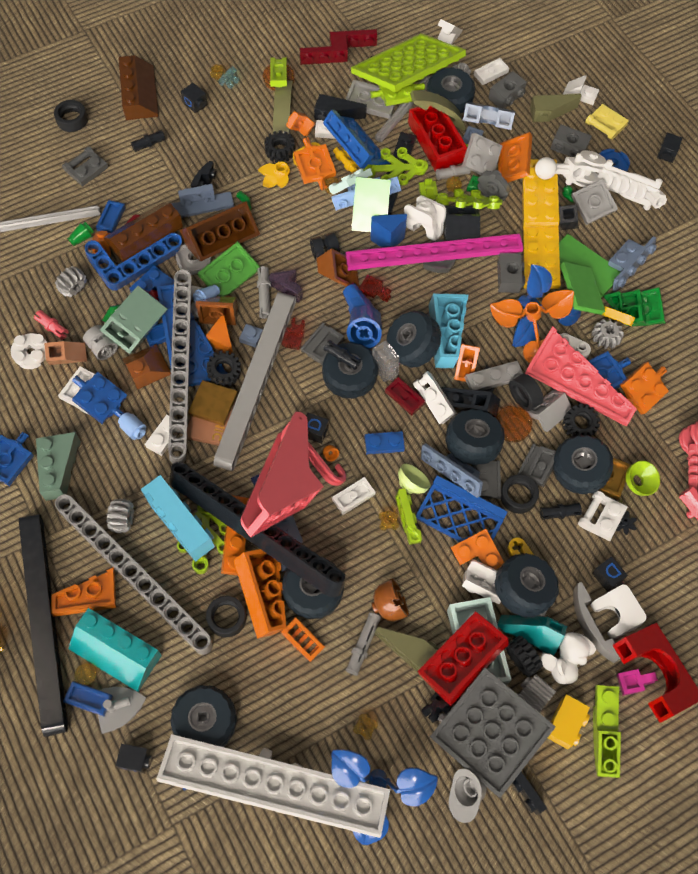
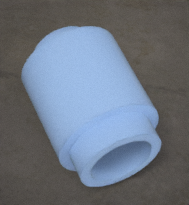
M126 412L119 418L120 428L132 440L141 439L145 435L146 425L134 414Z

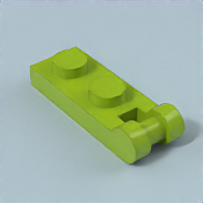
M282 57V59L270 58L271 87L287 86V57Z

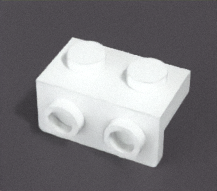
M473 559L463 575L462 586L471 593H477L484 598L490 597L491 602L497 604L501 602L495 588L497 570Z

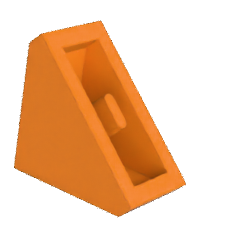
M220 316L206 335V338L213 348L223 351L224 354L226 351H229V355H231L233 351L225 317Z
M461 344L454 380L466 382V374L475 372L480 347Z

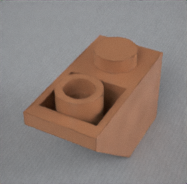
M68 341L44 343L46 362L49 365L87 362L85 343Z

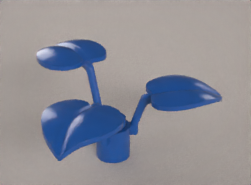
M531 265L527 282L528 295H522L518 300L523 309L530 302L539 304L536 298L542 297L543 293L550 290L552 276L546 268L539 265ZM572 307L570 314L558 319V321L564 326H571L577 322L581 311L575 310ZM526 316L517 325L512 344L514 347L525 346L528 342L535 341L536 339L533 322L529 321Z
M345 749L332 750V776L335 782L344 788H353L359 784V781L366 782L368 780L369 784L383 788L389 785L396 793H401L402 802L408 806L422 805L432 796L436 789L438 777L422 769L411 767L402 770L397 777V788L391 782V779L387 778L383 770L375 769L369 773L370 764L361 754ZM385 815L380 838L355 831L352 832L361 844L369 845L381 840L387 834L389 820Z

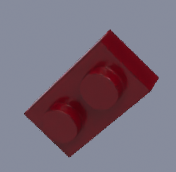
M399 377L385 388V393L411 416L425 404V400Z

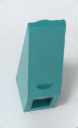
M501 615L497 624L505 633L515 636L520 635L528 643L538 647L542 652L550 653L553 656L567 630V626L550 617Z

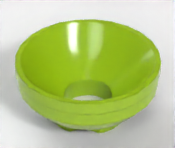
M638 461L627 469L626 482L633 493L639 496H649L659 489L660 475L656 467L650 462ZM635 475L641 479L640 486L634 483Z

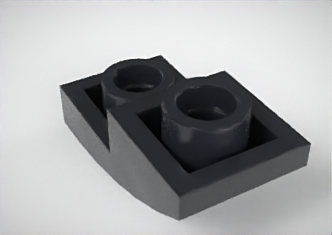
M213 161L206 163L197 172L190 185L191 188L209 185L216 178L217 171L214 169Z

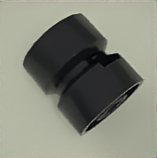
M334 232L325 234L323 238L320 236L310 238L311 251L316 261L319 256L331 248L340 252L339 242Z

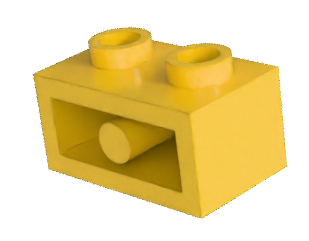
M567 694L563 696L551 720V723L556 728L549 735L548 739L566 749L571 748L573 745L576 746L581 738V734H579L581 726L585 727L590 718V715L587 714L590 707Z

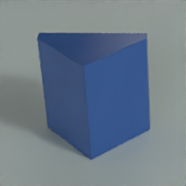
M407 214L371 216L370 240L381 248L396 247L405 238Z

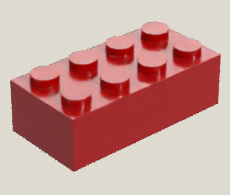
M429 106L427 110L421 107L410 109L408 125L414 135H416V139L435 172L437 169L449 168L450 165L463 163L467 146L450 117L432 106Z

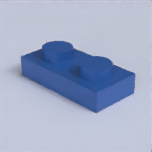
M403 431L365 434L366 455L404 452L405 450Z

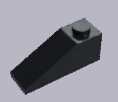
M319 94L314 107V120L324 121L331 109L336 110L342 117H349L354 120L365 119L367 114V104Z
M441 387L455 410H482L483 412L490 413L493 417H497L501 399L492 392Z

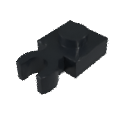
M435 692L430 698L432 703L426 705L421 712L434 723L438 720L441 711L446 714L459 701L460 697L450 706Z

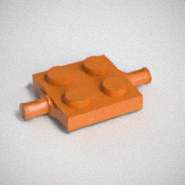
M307 137V140L304 138L305 148L295 151L293 155L304 184L318 182L320 189L323 190L324 188L325 190L327 189L325 179L336 176V170L326 144L312 146L310 138Z
M645 362L620 384L627 400L637 408L640 414H646L669 392L661 380V377L667 373L665 367L661 366L655 372L649 362Z

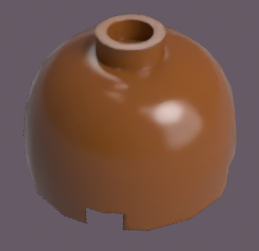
M394 578L384 581L377 586L373 595L374 602L371 603L376 614L379 613L387 621L401 620L409 615L405 597L401 596L399 592L401 588Z

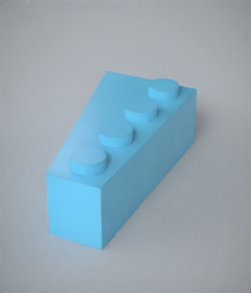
M434 293L428 305L429 315L438 323L441 331V344L434 356L435 368H454L459 358L468 295Z
M161 475L141 489L151 508L195 562L215 547L212 542L214 537L207 528L204 530L201 527L202 522L200 519L190 513L191 509L185 502L182 503L178 493L170 488Z

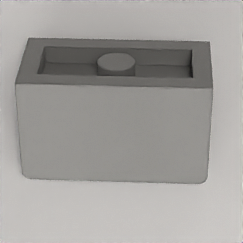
M552 390L543 397L542 404L531 411H527L530 418L539 420L545 432H548L563 420L565 414L572 408L564 392Z

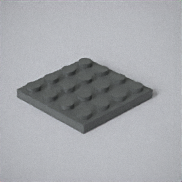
M484 668L430 738L463 767L471 770L480 782L501 798L556 726L489 670Z

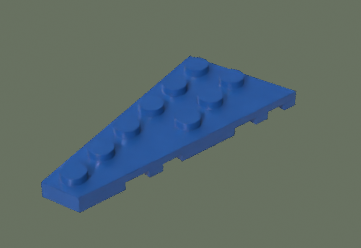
M174 284L157 286L159 302L167 308V311L162 316L170 368ZM192 313L190 316L189 387L200 385L202 380L212 383L211 378L207 376V361H209L210 356L213 357L214 353L212 346L200 326L196 323ZM179 329V330H177V331H178V332H184V331H186V330H184V329ZM178 346L177 348H178V349H184L185 347H184V346ZM177 363L176 365L179 366V367H181V366H184L185 364H183V363ZM219 364L216 368L220 374H227L222 364ZM177 380L175 383L182 384L184 381Z

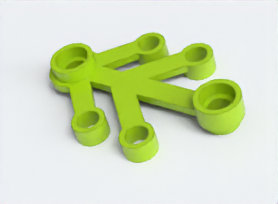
M400 147L397 150L398 158L404 159L409 163L404 164L391 155L390 149L383 148L380 151L381 158L391 164H368L363 169V171L371 169L373 175L367 178L374 177L376 172L393 171L389 175H383L381 179L387 180L398 177L399 184L404 186L415 175L425 174L428 170V163L423 159L416 160L407 153L405 147ZM403 171H409L407 174H401Z
M454 189V197H448L447 193H438L435 202L448 206L449 202H456L455 206L458 208L473 205L475 209H482L483 207L500 209V205L503 203L498 196L486 197L481 195L480 190H471V195L469 196L464 194L463 189Z
M198 505L197 512L194 515L200 520L202 519L201 527L204 530L207 528L214 537L212 542L216 545L219 554L223 555L220 547L224 545V541L210 527V519L219 527L220 534L225 536V532L222 531V528L226 524L209 512H205ZM178 541L177 548L179 552L186 553L187 551L185 550V548H180L181 544ZM206 554L196 562L194 560L192 562L193 570L197 574H204L209 569ZM199 564L205 565L203 569L197 568Z

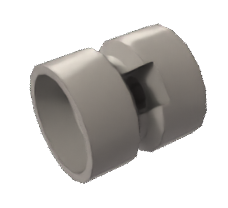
M96 325L85 332L83 341L92 350L97 359L106 360L114 355L118 345L100 331L103 326Z

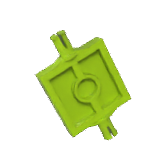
M413 83L398 92H393L378 85L379 90L370 91L371 99L381 97L386 106L413 102L410 93L415 90H425V84Z

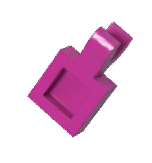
M639 669L617 674L623 696L645 691L644 685L658 681L655 672L640 675Z

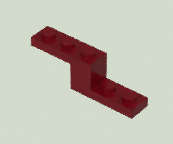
M377 29L330 32V46L300 48V65L348 62V48L377 46Z

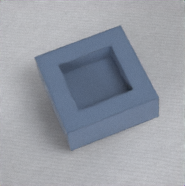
M468 126L463 141L469 144L471 134L476 133L483 136L484 131Z
M246 324L240 335L239 342L256 348L263 329Z

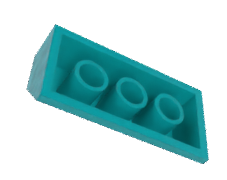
M90 608L86 610L75 626L68 647L70 651L137 692L162 656L159 650Z

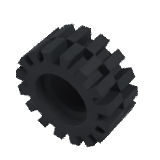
M274 131L273 135L271 133L268 134L264 142L267 158H270L272 162L275 159V163L278 160H281V162L286 160L287 162L289 158L292 159L295 152V141L290 133L287 135L286 131L284 133L282 131H279V133ZM276 145L286 146L282 149L274 148Z
M219 351V354L215 352L213 357H209V361H207V376L211 378L212 383L216 382V385L222 384L223 387H225V384H228L229 387L232 386V382L235 384L237 379L239 380L241 362H239L238 357L235 358L234 353L229 355V351H226L225 354H223V351ZM223 363L228 364L231 367V371L228 374H220L216 369L217 366Z
M583 404L575 405L565 414V419L562 424H565L563 429H567L566 434H571V437L576 435H589L592 437L600 427V424H598L600 418H597L598 412L593 413L594 408L588 409L589 405L587 404L584 407ZM577 416L584 417L588 422L587 428L581 429L577 427L575 418Z
M517 636L505 648L514 665L526 677H530L543 667L540 656L536 654V650L522 636Z

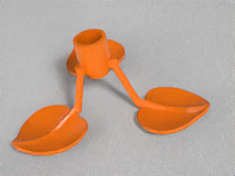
M560 290L549 293L543 298L542 306L536 302H530L526 305L525 309L515 299H506L490 304L494 319L503 327L510 328L516 326L518 318L522 319L525 314L527 319L533 322L536 341L528 342L523 349L524 358L529 364L545 340L539 339L537 321L541 318V312L545 314L549 312L550 316L555 319L568 316L573 307L574 291Z

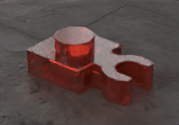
M292 318L291 328H286L282 347L300 350L304 338V331L302 330L305 328V321L302 320L300 325H296L295 318Z

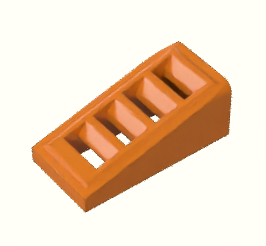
M293 617L286 624V628L280 631L309 662L325 647L297 617ZM296 625L298 628L290 635L288 632ZM302 631L304 633L303 636L296 642L294 638ZM309 637L311 640L302 648L300 645ZM315 643L317 646L308 654L306 650Z

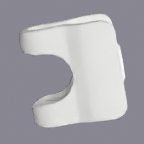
M420 195L417 197L416 207L410 204L404 207V214H407L406 227L415 231L422 225L429 239L436 241L441 237L446 217L444 205Z
M621 585L594 600L590 605L594 612L611 609L618 615V624L607 633L610 639L613 638V640L640 627L647 618L627 585Z

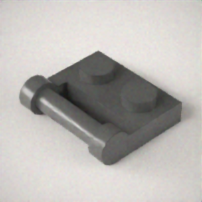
M87 146L84 152L70 162L62 164V168L83 187L108 168V164L90 146ZM87 157H90L89 160H87L86 162H84L82 165H80L79 167H77L75 170L72 169V168H74L76 165H78L80 162H82L83 160H85Z

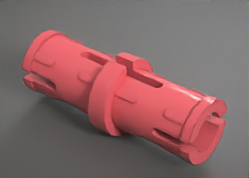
M43 310L37 311L36 315H34L36 321L61 340L67 337L66 334H69V331L61 326L57 319L51 318Z

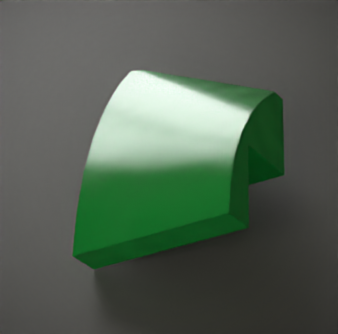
M659 287L646 291L639 289L626 293L619 291L604 295V298L614 310L635 317L632 326L666 323L662 294Z

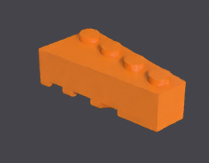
M261 549L242 553L234 559V564L257 639L274 635L286 628L285 606L281 595L283 589L279 573L281 571V563Z

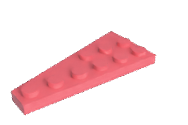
M552 326L525 374L557 391L564 392L567 396L584 405H589L590 408L593 407L597 412L626 427L637 409L621 393H618L611 386V383L604 379L598 373L599 371L581 353L575 351L569 345V342L562 338Z

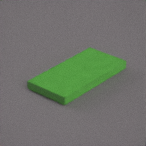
M569 234L559 242L560 265L563 262L591 268L600 296L603 298L613 287L614 279L620 274V271L610 267L607 260Z

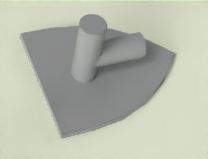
M125 687L101 689L100 691L113 695L111 701L105 700L103 702V707L107 709L105 716L98 715L101 733L114 731L131 721L142 708L146 697L135 690Z

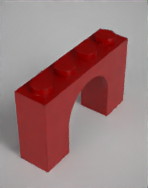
M657 623L628 635L612 645L623 664L639 657H645L652 660L661 669L666 681L665 693L648 703L659 723L698 703V687Z

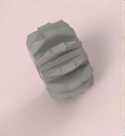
M71 266L57 276L55 284L61 294L70 298L81 292V289L85 287L84 284L87 282V279L82 270Z
M611 318L607 321L602 319L600 323L597 322L592 331L593 342H598V347L602 345L605 350L608 347L611 349L615 348V346L620 345L624 336V332H622L623 326H617L618 321L613 323Z
M126 499L111 501L106 520L110 531L126 533L131 529L134 518V506L131 501Z

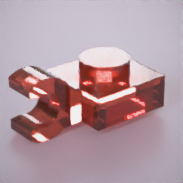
M367 275L359 286L362 293L375 299L378 295L385 302H388L391 298V295H389L391 290L383 287V282L372 276Z

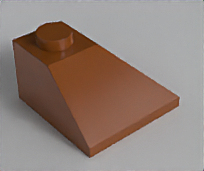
M331 248L317 258L319 274L346 287L356 284L359 288L357 270H348L346 255Z
M218 296L196 301L200 324H215L220 316H224L226 325H236L238 312L237 297Z
M156 344L122 359L137 390L171 375V371Z

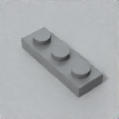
M518 361L466 374L465 380L469 390L484 391L509 384L510 381L523 374Z

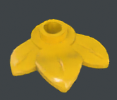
M277 162L275 165L268 163L258 169L261 174L265 175L263 180L264 187L271 188L278 185L280 188H283L288 184L290 168L285 162Z

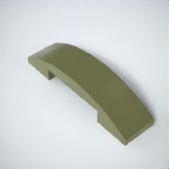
M287 81V86L275 87L273 132L279 133V131H282L284 133L286 131L287 135L290 133V129L286 124L291 110L293 81Z
M415 90L410 93L413 104L424 110L432 106L447 114L455 127L463 131L466 130L460 111L448 99L428 91Z

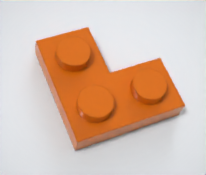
M487 529L450 547L459 565L477 556L481 563L495 570L504 563Z

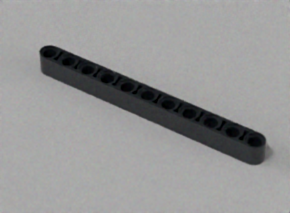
M181 462L172 464L169 484L174 489L325 595L338 597L341 594L345 574L340 569L275 525L250 537L242 527L240 520L246 507L245 504L187 464Z
M39 513L20 517L19 530L40 722L43 736L48 737L68 732L66 704L63 702L65 696L55 617L51 614L52 588L43 518Z

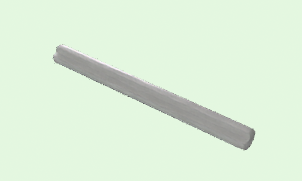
M427 75L418 83H424L425 90L427 89V83L430 78L429 75ZM413 102L402 103L376 133V141L381 143L412 107Z
M95 205L1 221L0 232L99 216L101 212L99 206Z

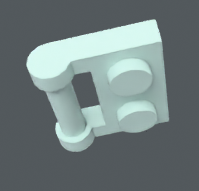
M361 168L353 174L343 177L341 182L329 185V191L332 194H336L354 185L356 177L367 178L373 175L371 169L363 171Z

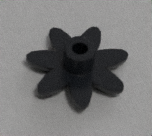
M627 511L616 531H620L623 528L625 535H628L629 529H637L632 524L637 521V518H629L630 512Z

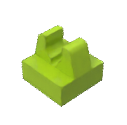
M432 178L425 179L424 182H419L420 195L429 199H436V196H438L436 181H432Z

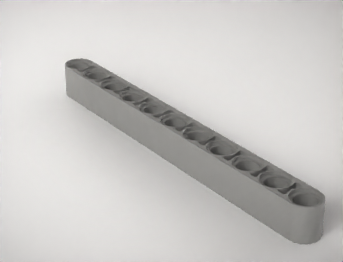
M179 270L174 276L168 443L169 460L173 464L176 462L184 463L187 457L191 274L187 270ZM184 329L186 331L178 332L177 330ZM178 346H184L185 348H184V349H178L177 347H178ZM177 363H183V364H185V365L179 367V366H177L176 364H177ZM177 380H183V381H184V383H182V384H177V383H175V382H176ZM177 397H181L184 399L181 402L175 401ZM176 415L183 416V418L180 420H177L174 417ZM175 433L183 434L180 438H175L173 435ZM181 451L183 454L181 456H174L173 452Z
M278 292L215 454L213 462L215 467L229 471L235 469L295 308L296 296Z
M64 494L56 499L55 507L69 524L197 653L205 655L212 650L213 643L208 633L71 496ZM70 504L68 508L62 509L64 505ZM78 517H83L80 522H75ZM91 530H96L95 534L88 535ZM104 543H110L106 549H101ZM118 556H123L122 561L114 562ZM137 570L135 575L128 576L129 571ZM145 583H151L149 589L141 590ZM158 597H165L161 604H155V601ZM172 611H179L176 618H169V614ZM186 625H193L192 631L189 633L183 632V628ZM201 639L208 640L204 647H198L197 643Z

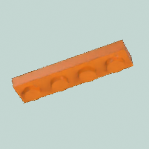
M232 495L247 505L249 498ZM227 525L221 574L238 576L234 559L245 552L246 538Z

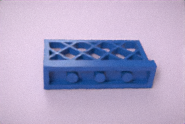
M331 109L323 124L360 169H365L368 164H390V162L381 158V150L353 118L342 117L336 110Z
M437 475L416 514V519L458 542L473 536L470 528L471 524L481 522L484 530L483 521L492 519L497 522L495 529L489 530L488 533H492L491 539L494 540L508 512L480 497L476 498L465 489ZM434 490L442 493L444 501L433 504L431 496ZM448 502H459L462 510L451 513ZM445 504L448 514L437 517L435 506ZM432 508L435 518L427 520L421 517L423 510ZM474 510L478 513L479 519L468 522L465 512ZM463 513L466 523L455 526L452 516ZM450 517L453 527L442 528L439 519ZM467 526L470 536L466 538L459 537L456 529Z

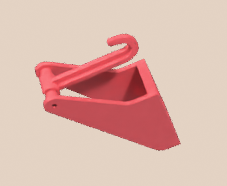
M295 412L290 422L276 436L240 519L241 525L250 537L305 509L323 489L324 486L311 471L309 461L327 483L340 486L346 481V473L341 465L337 464L335 466L340 476L337 477L308 442V420L301 412Z

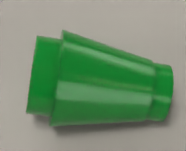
M86 222L80 223L67 239L75 246L91 238L94 231Z

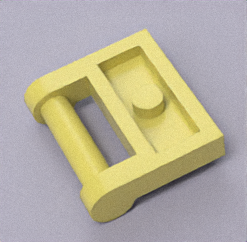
M604 104L593 114H590L585 121L587 125H592L608 135V138L611 140L629 122L628 119Z

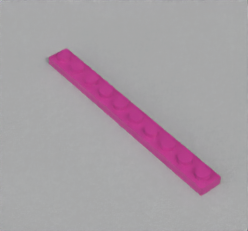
M520 234L348 251L346 252V262L348 270L491 256L499 255L500 253H519L523 251V244Z

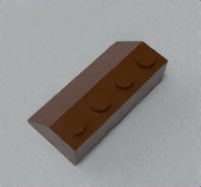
M135 55L119 57L122 107L126 120L159 117L154 66Z
M162 202L104 237V240L121 261L124 262L165 236L183 228L181 216L171 203Z
M247 202L235 205L179 230L186 247L199 261L229 249L236 242L240 244L260 235Z

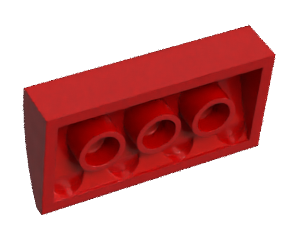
M475 611L417 672L451 706L475 681L483 669L487 668L509 645L508 637Z

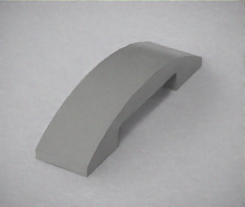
M580 582L573 590V602L578 622L586 637L596 647V650L612 663H616L620 660V657L612 646L615 642L613 638L607 641L603 639L586 607L591 602V598L583 583Z

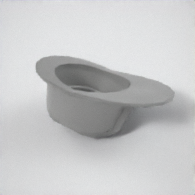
M465 768L459 769L455 773L448 802L453 817L462 823H468L475 819L480 802L485 798L487 787L479 781L477 776L471 770Z

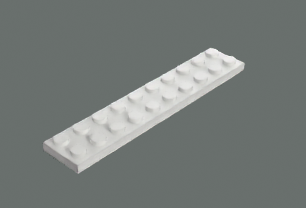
M172 734L157 776V781L378 838L382 835L390 789L359 782L353 788H344L335 782L331 774Z

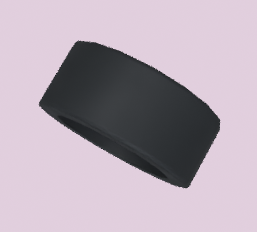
M65 100L60 102L54 109L56 123L63 131L76 132L87 124L88 116L85 107L79 101ZM69 112L80 113V115L75 119H62V117Z
M523 373L510 381L509 389L511 395L522 409L531 411L542 404L544 400L542 390L531 376Z
M517 474L510 476L504 482L501 489V502L507 510L513 513L522 514L530 511L539 498L537 483L526 475ZM515 484L525 486L531 493L530 500L525 504H518L512 501L508 495L509 488Z
M229 595L220 596L214 599L208 606L206 621L211 631L217 636L224 638L233 637L244 628L246 611L242 602L237 598ZM223 605H231L238 611V621L230 628H221L214 621L215 612Z

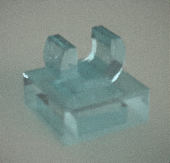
M232 66L217 82L221 86L226 83L227 87L232 89L234 85L231 81H234L235 84L239 82V78L234 75L237 70Z

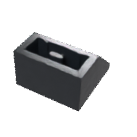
M445 206L446 217L443 226L445 241L480 238V213L478 209L473 208V206H466L465 208Z

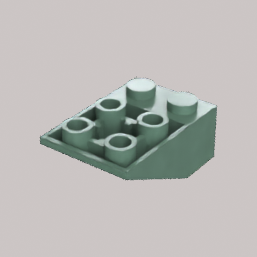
M138 285L109 317L100 331L131 354L137 350L167 311V308Z

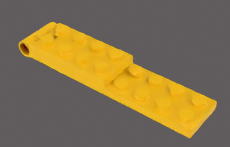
M531 159L530 175L522 178L524 288H527L531 265L534 264L542 266L550 272L552 276L550 289H560L558 174L546 180L539 178L535 172V165L539 159Z

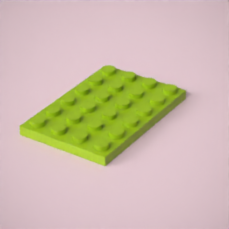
M419 34L352 66L351 73L393 92H398L402 88L424 79L427 75L436 73L437 70L459 61V59L466 56V50L430 36Z

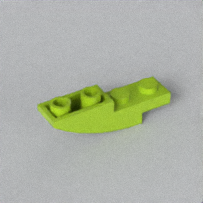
M595 685L593 741L597 776L620 778L621 732L618 731V686Z

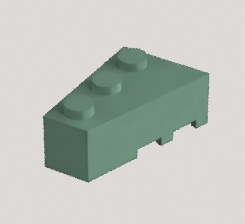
M76 432L36 438L39 491L46 501L54 500L60 495L67 494L73 463L75 464L77 448L81 442Z

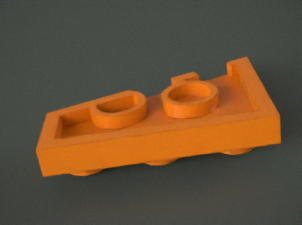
M114 568L106 570L107 572L100 576H92L84 583L74 584L52 594V616L84 613L88 608L93 611L116 608Z

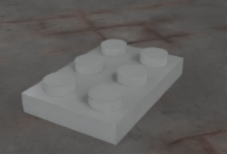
M353 80L345 99L367 104V114L387 119L392 116L396 106H386L381 97L371 99L370 91L379 90V86Z

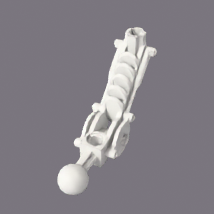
M585 150L577 153L576 157H566L563 164L556 163L552 158L544 157L539 159L535 165V172L539 178L546 180L552 178L555 174H562L566 178L565 183L567 185L575 183L584 188L603 179L608 190L644 205L643 208L645 210H649L651 205L654 208H660L667 201L666 195L660 190L663 182L662 179L657 178L655 181L642 175L629 173L613 167L612 160L606 161L602 155L593 151Z

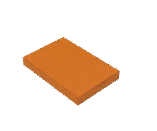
M528 132L501 142L502 149L498 161V171L501 172L502 177L509 183L529 176L532 134Z

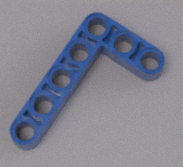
M171 233L117 266L100 243L95 240L86 243L85 254L107 287L111 290H119L145 274L153 266H158L176 255L182 246V238L177 233ZM175 241L178 245L172 246L169 243ZM91 249L98 250V252L95 254H92L89 251ZM160 250L163 254L157 255L155 251ZM142 259L149 261L147 264L140 263ZM102 263L108 264V267L101 268L99 265ZM131 268L134 272L126 273L125 270ZM116 277L119 281L113 283L110 279Z

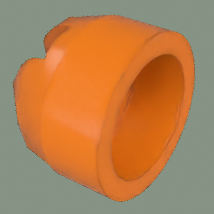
M327 445L323 448L322 453L327 461L332 462L338 458L339 450L335 446Z

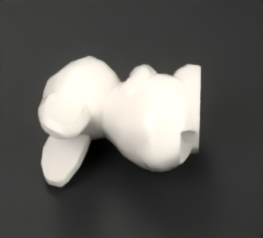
M569 632L565 634L559 646V659L548 653H543L540 657L543 667L552 673L554 680L559 684H572L577 681L579 675L577 665H585L587 657L596 651V647L587 637L579 633Z

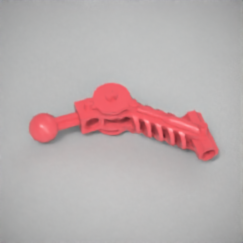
M697 421L682 429L679 434L680 445L688 454L689 488L683 491L679 497L689 509L686 513L687 517H696L698 520Z

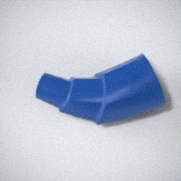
M351 284L343 290L350 313L347 337L350 342L364 345L369 349L376 346L381 340V313L375 309L371 301L366 298L356 284Z

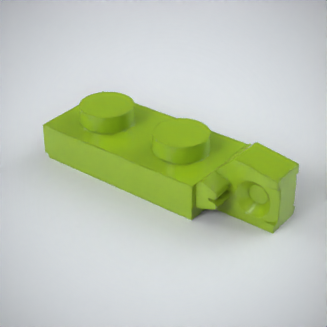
M405 488L399 489L395 499L404 533L407 535L409 545L421 543V531L416 528V515L414 512L412 513L410 507L412 505L411 496L407 494Z

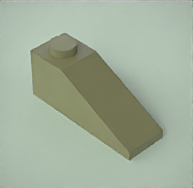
M581 94L533 96L530 105L532 121L549 122L578 108Z
M378 627L375 631V636L416 672L438 651V647L433 642H427L422 638Z

